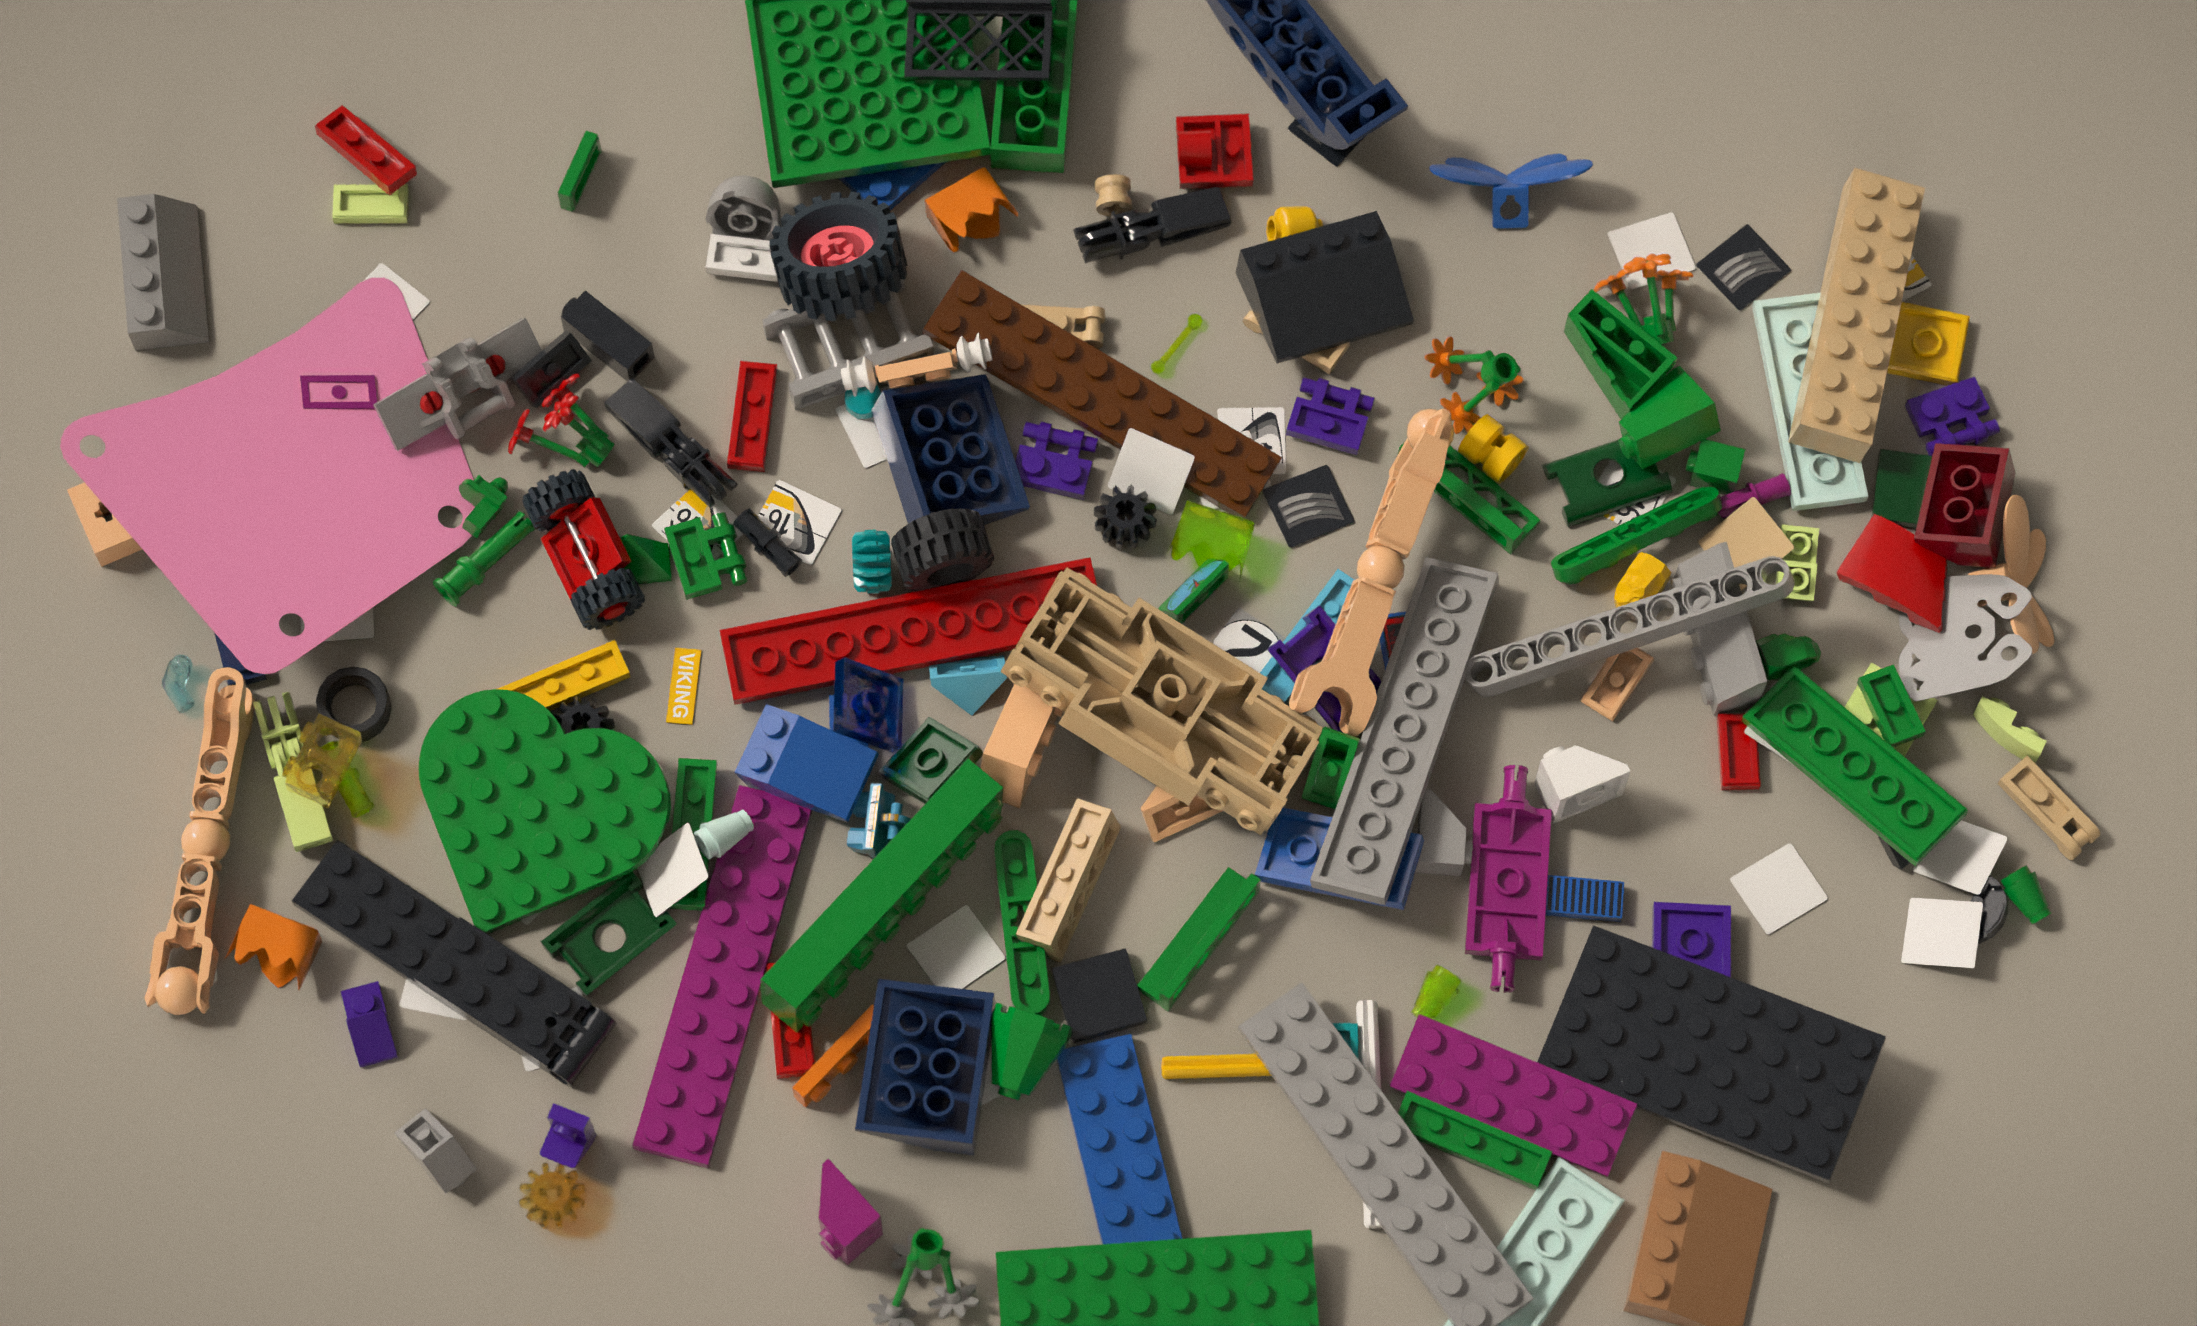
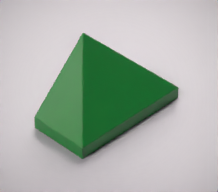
M631 534L620 537L632 561L624 568L625 570L630 569L633 572L638 584L672 581L668 543Z

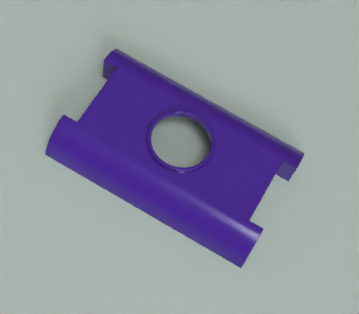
M1320 605L1302 618L1307 625L1284 644L1280 639L1267 649L1294 684L1301 671L1312 666L1316 661L1323 659L1335 628V623ZM1370 667L1369 678L1375 687L1377 695L1381 680ZM1323 692L1314 708L1331 729L1342 732L1339 727L1342 710L1340 702L1332 693Z

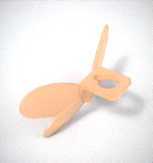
M2012 495L2007 501L2004 510L2003 545L2006 563L1998 564L1995 568L1987 567L1970 572L1968 575H2004L2026 588L2035 578L2045 555L2046 538L2040 529H2034L2030 532L2027 506L2020 495ZM2011 592L2006 593L2002 596L2001 601L2008 600L2009 606H2012L2017 601V595ZM2031 595L2032 599L2018 616L2011 618L2010 622L2014 634L2019 635L2033 648L2032 654L2038 652L2039 642L2046 647L2053 646L2054 635L2046 615ZM1980 600L1977 604L1978 607L1986 606L1987 601Z

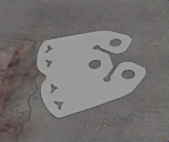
M2004 575L1947 576L1944 580L1943 629L1940 633L1918 624L1912 626L1907 613L1899 611V627L1909 640L1899 657V672L1909 697L1915 702L1992 685L2011 676L2030 658L2033 648L2019 635L2007 634L1987 654V659L1980 661L1978 655L1983 653L1995 639V618L1982 607H1978L1977 604L1980 600H1986L1987 605L2004 619H2011L2018 616L2032 599L2031 592L2026 587ZM2011 592L2017 595L2016 603L2009 607L2002 605V596ZM1973 624L1979 625L1982 631L1977 638L1970 639L1965 635L1967 627ZM2009 646L2015 647L2018 650L2016 658L2010 661L2004 660L2001 656L2002 651ZM1912 654H1915L1920 661L1911 667L1913 663ZM1913 679L1924 682L1920 686V690H1917V684L1913 682Z

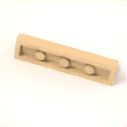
M1078 798L1076 799L1016 932L1019 940L1044 948L1051 960L1061 963L1121 829L1111 809Z

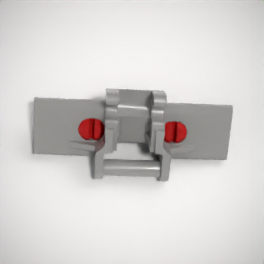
M522 318L479 344L469 337L422 363L427 374L376 402L373 406L397 451L444 424L447 425L451 434L456 439H459L465 435L464 431L503 408L509 410L515 406L508 389L509 386L514 384L511 377L538 355L542 349L527 319ZM481 387L485 389L491 388L492 392L496 394L493 398L457 417L455 409L460 407L462 404L460 398Z

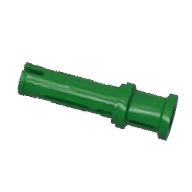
M518 511L508 523L471 556L460 557L456 561L457 565L442 579L436 578L433 581V585L438 593L450 605L456 607L460 603L459 598L474 585L480 586L484 581L483 579H485L484 573L530 532L535 530L532 521L528 517L525 520L523 519L525 517L524 513Z

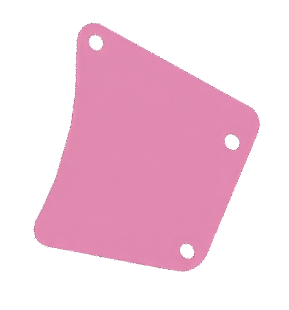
M371 277L357 284L341 299L295 333L215 377L165 396L82 417L72 422L64 430L61 437L60 448L67 463L240 663L254 673L271 674L289 666L456 551L472 536L462 526L466 517L475 506L461 496L459 485L465 479L473 481L474 479L459 440L451 434L446 424L397 451L375 409H303L300 375H374L378 402L427 374L422 363L428 359L403 294L395 283L386 278ZM308 382L310 402H369L367 383ZM336 385L343 386L346 389V396L342 399L333 397L331 393L332 388ZM88 435H95L104 441L105 452L97 458L87 457L80 450L81 440ZM453 506L460 510L463 518L462 523L455 528L443 526L438 520V512L442 507ZM293 613L300 616L304 621V631L298 636L285 635L279 628V621L283 615Z

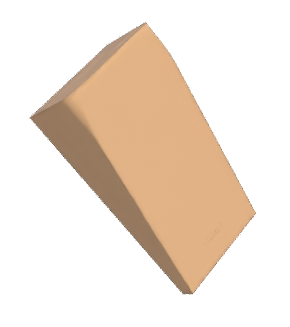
M1639 648L1608 657L1581 699V702L1613 722L1650 668L1654 658Z

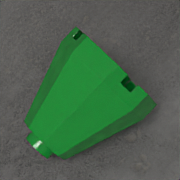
M996 1002L992 1014L991 1084L999 1086L997 1094L1020 1101L1022 1094L1031 1096L1069 1043L1073 1028L1062 1023L1059 1031L1060 1024L1054 1023L1055 1020L1009 1006L1008 1008Z

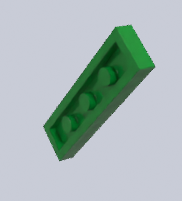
M678 759L672 834L686 823H689L694 835V832L700 829V824L713 820L717 760ZM700 851L705 868L709 874L710 859L706 858ZM708 878L668 909L697 911L705 909Z
M1409 1091L1406 1092L1398 1111L1399 1116L1418 1141L1534 1190H1537L1552 1154L1550 1150Z

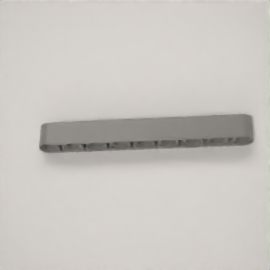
M1776 556L1765 557L1477 654L1470 658L1465 678L1479 695L1485 697L1494 696L1781 600L1789 596L1793 591L1795 585L1794 577L1786 561ZM1779 571L1784 573V577L1779 583L1774 585L1766 583L1767 577L1772 572ZM1736 584L1747 585V590L1743 595L1739 597L1729 595L1731 588ZM1700 596L1711 598L1707 607L1703 609L1693 608L1694 601ZM1665 608L1674 609V614L1669 620L1657 621V615L1661 610ZM1630 620L1638 622L1637 628L1633 632L1628 634L1620 632L1621 626L1625 622ZM1601 633V639L1597 644L1593 646L1584 645L1585 638L1589 634ZM1565 645V650L1561 656L1557 658L1548 657L1549 650L1553 646ZM1525 656L1529 658L1525 668L1521 670L1512 669L1514 661L1519 657ZM1484 669L1493 670L1489 680L1481 683L1476 682L1480 671Z

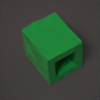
M1707 439L1702 440L1698 451L1691 449L1685 469V471L1692 473L1689 486L1696 488L1714 487L1717 488L1720 494L1724 495L1734 492L1745 449Z

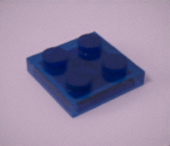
M846 657L836 661L833 732L892 753L901 749L904 679Z

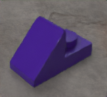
M376 981L340 991L347 1016L346 1023L359 1066L364 1067L397 1058L398 1055L379 982Z
M553 1103L547 1116L551 1127L541 1147L540 1155L569 1168H575L594 1143L597 1134L590 1117Z

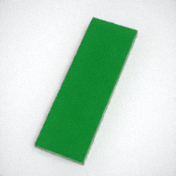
M1794 665L1742 717V722L1751 728L1915 867L1967 815L1968 809Z

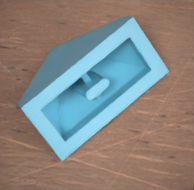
M1004 655L970 658L930 665L931 686L972 716L1007 679V676L1000 672L1005 664Z

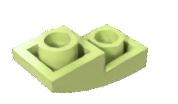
M1782 524L1780 526L1781 531L1794 545V549L1782 559L1786 561L1795 582L1793 591L1784 599L1813 602L1817 574L1816 557L1819 528ZM1776 571V584L1783 579V572Z
M1982 696L1973 713L1981 727L2010 753L2020 759L2028 756L2036 763L2046 744V740L2040 738L2036 731L2028 727L2020 726L2017 728L2013 726L2012 723L2017 711L2010 709L2006 702L1998 698L1988 699Z

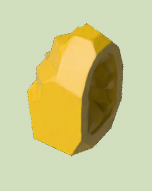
M1640 552L1616 587L1614 596L1616 608L1661 593L1670 580L1671 571L1654 556Z

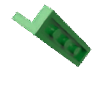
M1449 446L1446 456L1450 460H1445L1442 477L1436 484L1434 492L1511 555L1540 524L1541 519L1453 447ZM1448 468H1461L1467 473L1468 484L1463 482ZM1473 479H1475L1478 483L1473 484ZM1476 491H1489L1496 497V507L1491 505ZM1501 502H1503L1508 507H1502ZM1517 514L1527 524L1521 529L1505 515Z
M1228 867L1137 985L1138 990L1163 1009L1169 1011L1259 894L1261 879L1252 873L1245 879Z

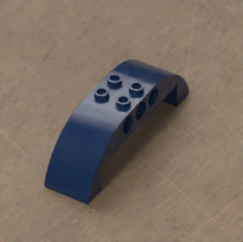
M1206 0L1227 34L1280 102L1308 132L1324 144L1334 149H1346L1408 109L1407 103L1387 78L1373 85L1307 0Z

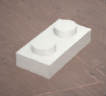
M711 234L705 267L706 273L778 282L768 240Z

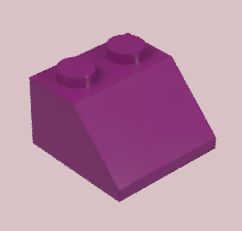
M828 1158L822 1163L818 1219L821 1230L819 1236L823 1241L820 1244L833 1260L836 1261L840 1257L849 1265L883 1235L881 1216Z

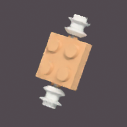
M977 333L975 341L967 342L963 336H960L957 343V351L952 349V353L947 352L884 366L875 365V369L873 362L866 356H863L861 365L856 366L848 359L847 368L841 369V375L845 391L852 389L855 397L857 396L858 388L867 387L870 393H873L877 385L876 377L879 382L889 384V388L894 389L915 385L914 378L923 376L929 382L951 378L950 371L958 369L957 362H960L961 367L968 373H970L972 365L980 363L986 370V362L992 361V353L988 338L981 340L980 333Z

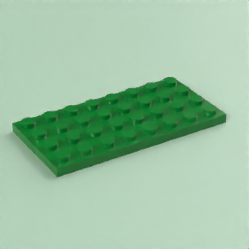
M1312 1230L995 1252L1000 1326H1319Z

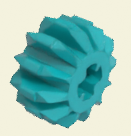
M876 529L855 532L852 537L854 588L857 592H867L868 594H879V592L889 591L892 586L890 536L886 531H876Z

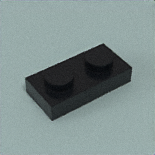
M565 330L514 374L511 380L530 405L538 408L553 389L559 388L563 380L580 372L592 360L574 335Z

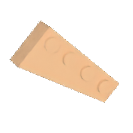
M1014 684L985 747L981 769L1003 787L1002 802L1020 808L1032 777L1037 775L1040 768L1043 750L1045 746L1049 747L1056 730V725H1054L1057 716L1062 717L1064 712L1057 707L1046 704L1040 695L1029 688Z

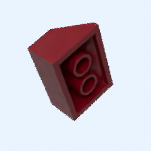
M1935 443L1914 536L1915 543L1957 565L1995 568L2003 534L2004 510L2007 501L2011 497L2016 474L2010 449Z

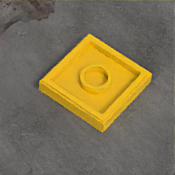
M1901 302L1887 373L1946 386L1957 383L1970 316Z

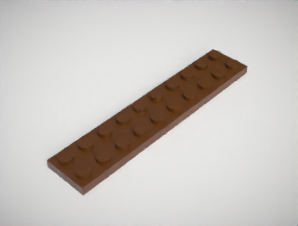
M963 270L960 271L923 328L922 334H925L951 351L952 349L957 351V343L960 336H963L967 342L975 341L977 333H980L981 340L987 338L989 340L992 361L986 362V370L980 363L975 364L976 366L1120 450L1128 430L1133 428L1194 455L1195 458L1184 487L1243 522L1282 459L1280 455Z

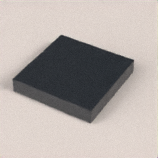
M1126 948L1051 968L1066 1024L1073 1028L1070 1037L1072 1044L1147 1024V1017Z

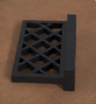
M906 0L909 6L904 69L906 80H1051L1054 14H1057V0ZM917 16H933L940 25L924 39L916 30ZM939 16H949V17H947V18L943 21ZM958 17H969L976 25L960 39L949 26ZM976 17L984 18L981 21H979ZM995 17H1005L1012 26L996 39L985 26ZM1012 17L1020 18L1017 21H1015ZM1031 17H1045L1044 30L1034 39L1021 28ZM946 30L957 43L940 56L930 43ZM982 30L993 43L977 57L966 43ZM1018 31L1029 43L1013 57L1002 44ZM917 37L921 42L915 47ZM1044 40L1042 50L1038 44ZM925 48L938 59L927 70L914 69L915 57ZM963 48L974 60L964 70H954L947 61ZM999 48L1010 61L1000 70H990L983 61ZM1035 48L1043 57L1042 71H1026L1019 62ZM942 65H944V67H945L947 70H938V69H939ZM978 66H980L983 70H974V69H976ZM1014 66H1016L1019 70H1011V69H1012Z

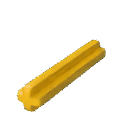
M1256 1054L1165 1056L1161 1060V1074L1164 1079L1271 1076Z

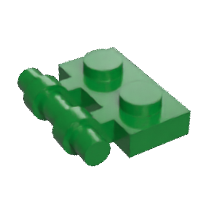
M725 512L712 516L714 528L704 530L700 517L664 528L686 600L722 590L719 576L723 574H730L734 586L743 585L748 581L744 571L747 567L745 558L738 552L735 543L737 534L734 525L729 524ZM716 543L721 545L724 558L718 560L713 559L710 545Z

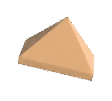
M1158 786L1155 787L1140 808L1154 843L1223 811L1213 809L1205 800L1197 795L1188 806Z

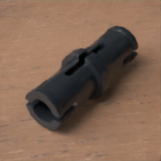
M751 508L744 510L735 519L733 525L755 546L754 550L760 556L764 555L785 577L791 575L801 565L802 559L780 539L781 534L776 529L771 530Z

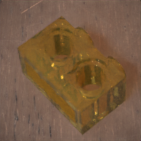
M318 714L314 723L308 721L299 739L303 746L297 757L291 755L282 776L287 778L285 785L288 791L329 809L362 742L361 732ZM325 735H333L339 739L338 746L328 751L321 749L318 746V742ZM309 769H316L323 776L317 784L308 785L301 780L302 774Z

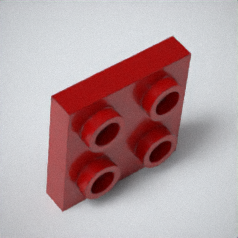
M1249 114L1176 117L1180 189L1253 186Z

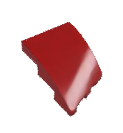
M1874 514L1836 573L1839 580L1872 593L1876 602L1907 613L1910 622L1940 633L1943 629L1942 607L1943 601H1945L1944 580L1947 577V559L1915 543V534L1886 518Z

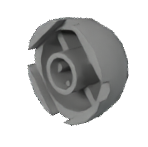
M747 175L734 176L724 180L713 191L707 208L706 222L707 224L709 222L713 227V234L770 241V239H773L772 231L774 227L779 226L781 206L778 196L768 183Z

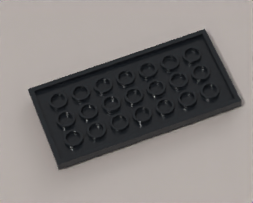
M1593 925L1537 1062L1637 1103L1636 1109L1830 1183L1885 1044L1886 1036Z

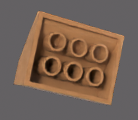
M1662 1151L1655 1168L1624 1311L1680 1326H1743L1773 1189L1704 1161Z

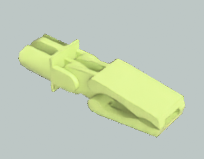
M284 692L282 697L291 725L284 726L275 695L267 697L275 728L269 730L261 701H254L253 705L271 768H277L279 776L274 777V781L293 846L297 853L333 842V837L314 772L311 766L306 767L304 759L309 758L291 694L290 692ZM290 763H293V767L295 770L293 772L290 771Z

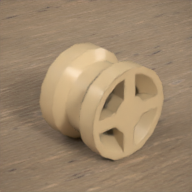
M1118 174L1097 178L1095 181V192L1099 194V199L1096 201V211L1103 216L1110 217L1113 211H1115V214L1131 211L1132 199L1128 197V192L1131 190V180L1127 176Z

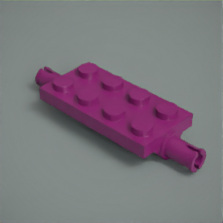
M1515 765L1504 767L1503 798H1500L1499 802L1494 804L1475 803L1473 815V845L1464 954L1492 957L1490 990L1500 992L1502 977H1504L1503 993L1515 991L1516 959L1542 961L1544 947L1552 810L1535 808L1529 805V801L1526 799L1528 768L1521 765L1518 767L1517 780H1514Z

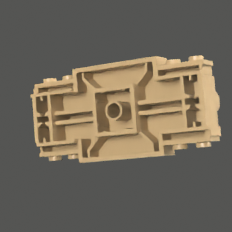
M1068 567L1064 573L1061 571L1046 595L1042 606L1024 631L1000 672L1008 676L1014 684L1027 687L1040 695L1041 699L1049 706L1057 707L1065 712L1058 723L1059 725L1188 806L1197 795L1205 800L1213 809L1223 810L1236 818L1243 828L1254 831L1259 835H1262L1264 831H1268L1288 800L1286 796L1317 747L1323 727L1319 726L1311 717L1291 710L1279 697L1270 695L1262 690L1268 679L1267 677L1138 597L1131 608L1123 603L1118 596L1107 593L1091 583L1085 575L1076 573Z

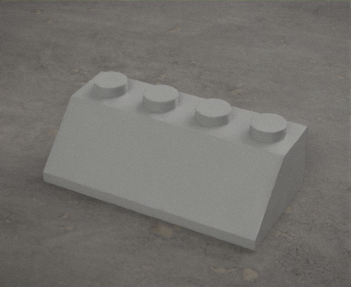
M157 194L117 198L127 330L135 351L209 342L198 206Z
M1727 542L1719 543L1678 564L1674 579L1670 581L1671 589L1733 569L1734 565ZM1739 584L1731 588L1730 596L1739 597L1742 595ZM1700 596L1694 601L1693 608L1703 609L1707 607L1711 598ZM1747 611L1685 631V636H1691L1694 648L1690 649L1693 667L1695 670L1701 671L1704 683L1700 684L1702 699L1705 705L1711 706L1713 716L1752 708L1762 697L1767 679Z

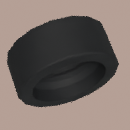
M352 666L338 669L326 677L319 687L316 698L317 711L323 726L330 735L342 742L355 744L369 741L380 734L389 722L392 707L387 688L378 675L366 668ZM348 686H365L372 691L376 699V708L373 715L363 723L347 725L338 721L333 715L331 708L332 700L337 692Z

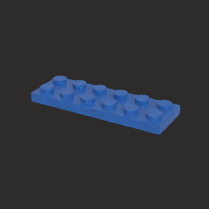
M1127 1034L1064 1049L1057 1058V1064L1101 1244L1182 1239L1132 1035Z

